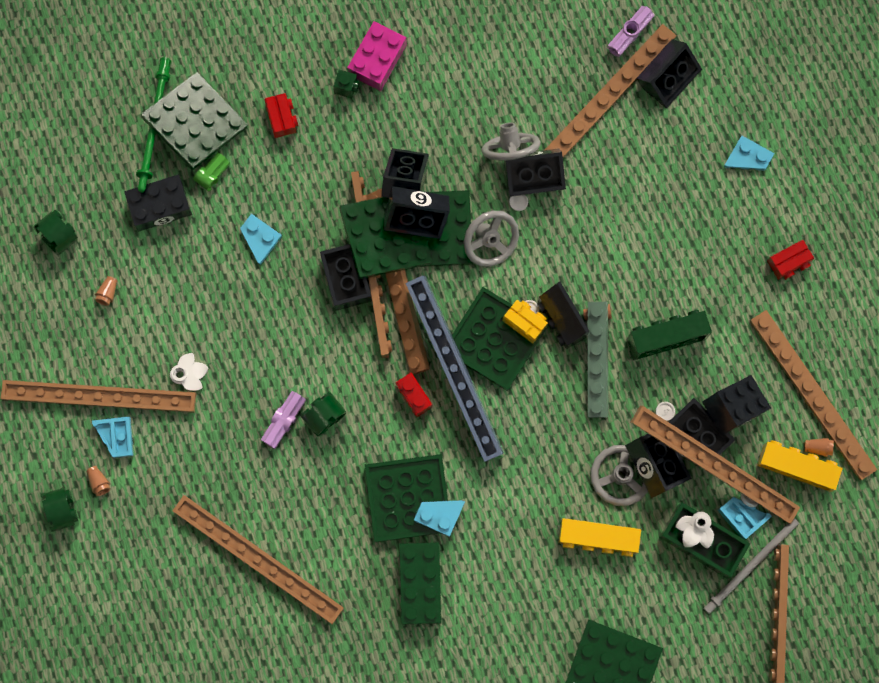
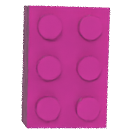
M373 21L347 67L348 72L357 74V80L381 91L407 46V37Z

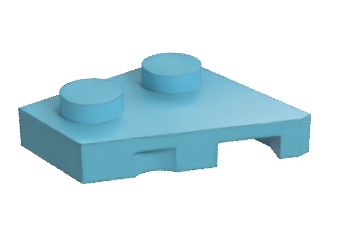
M253 214L248 217L240 228L260 265L282 237L280 233Z
M130 417L92 421L93 426L98 431L113 458L134 456Z
M735 497L731 498L717 510L744 540L772 517L771 514L763 513L757 510L756 507L745 505Z

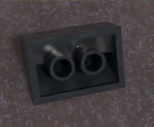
M671 39L636 79L644 91L665 108H668L702 68L687 43Z
M561 282L556 283L539 296L538 309L548 317L546 320L551 330L555 329L558 334L556 339L560 346L564 345L568 349L586 339L589 329Z

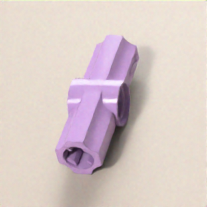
M641 6L634 16L624 24L621 31L607 46L610 53L620 57L629 45L637 39L641 31L654 18L651 9L647 6ZM627 29H632L635 33H628Z
M291 391L283 406L278 408L273 415L271 424L262 436L261 441L276 449L285 433L291 429L289 428L290 425L295 423L296 416L305 404L306 399Z

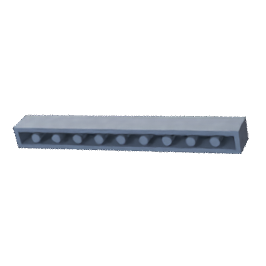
M420 276L407 282L406 286L484 462L503 454V449L427 278Z

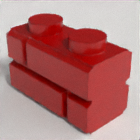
M286 93L265 98L274 137L278 138L297 133L295 127L299 125L296 115L292 116L291 110L294 109L291 98L287 99Z
M801 240L771 256L767 262L778 280L783 277L787 280L795 275L794 271L798 269L804 271L811 266L810 263L814 260V256L804 240Z
M412 372L395 382L396 388L409 408L412 409L416 418L433 408V404Z

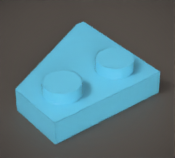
M741 136L724 167L765 171L775 153Z
M465 501L422 502L414 521L450 537Z

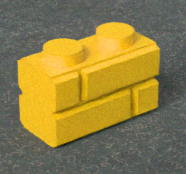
M516 300L504 315L502 321L533 344L546 328L548 322L545 321L546 317L539 312L534 313L530 310L531 306L527 302Z

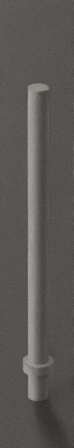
M793 519L791 524L788 523L715 597L712 596L710 598L711 601L703 609L710 614L716 607H720L722 605L721 602L777 547L799 522Z

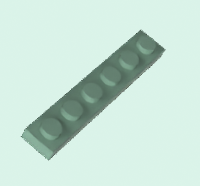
M588 302V417L606 418L608 417V302Z

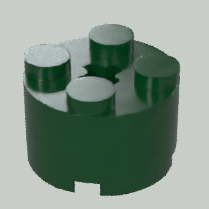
M54 210L36 223L33 228L37 234L41 232V239L54 253L60 255L76 242L78 237L74 233L76 232L69 223L65 225L62 220L63 217L57 210Z
M329 391L322 398L319 397L310 404L312 408L306 409L300 414V417L313 433L319 437L328 431V428L334 423L339 422L346 415V411Z
M64 487L41 494L43 499L46 498L42 503L47 522L53 525V527H50L51 532L74 526L75 522L79 521L76 510L74 508L71 509L70 503H73V498L69 489L66 490Z

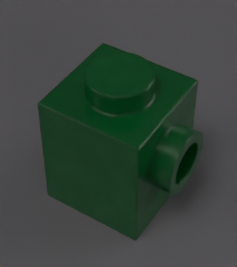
M339 69L333 85L334 94L352 99L354 92L357 93L360 84L357 81V74Z

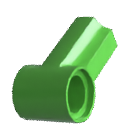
M217 152L205 167H201L196 172L193 180L209 192L212 190L211 187L214 183H218L219 177L230 165V162L226 157Z

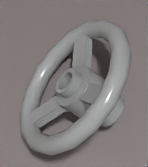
M504 123L500 126V136L486 142L481 152L484 157L491 160H513L528 156L537 151L541 141L535 135L518 133L515 123ZM521 143H533L529 147L517 151ZM502 147L507 153H496L489 150Z
M495 210L483 213L473 220L466 231L463 242L465 253L470 261L483 267H492L505 261L517 247L519 239L518 224L511 215L504 211ZM493 218L491 225L488 223H483L484 221ZM502 219L511 227L512 236L508 247H505L500 242V234L497 231ZM475 232V235H476V238H477V239H476L475 241L471 242V241H472V237H473V233ZM485 245L488 248L495 247L502 254L492 259H481L473 251Z
M613 445L604 449L595 458L591 467V483L595 492L605 502L615 506H629L640 501L648 493L644 482L641 487L632 479L633 470L628 465L629 453L625 445ZM621 453L620 463L613 469L612 474L599 479L598 471L601 463L607 456ZM623 472L625 477L621 478L618 473ZM613 482L618 485L626 484L636 494L628 498H616L605 492L602 486Z

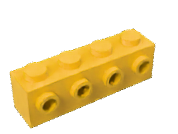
M773 440L763 445L757 466L829 492L836 490L842 468L837 466L838 463L826 460L824 462L819 460L817 455L802 454L797 448L789 447L788 449L782 447L780 442Z
M562 518L558 543L563 544L564 548L574 549V546H582V550L594 551V548L602 549V553L613 554L614 551L621 552L622 556L633 557V554L639 553L641 529Z

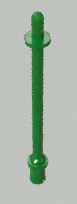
M167 57L160 58L159 69L155 74L158 84L154 104L163 98L165 83L170 80L169 71L172 60ZM150 126L142 169L136 172V176L140 178L138 191L141 193L146 189L147 179H152L153 177L149 168L156 133Z

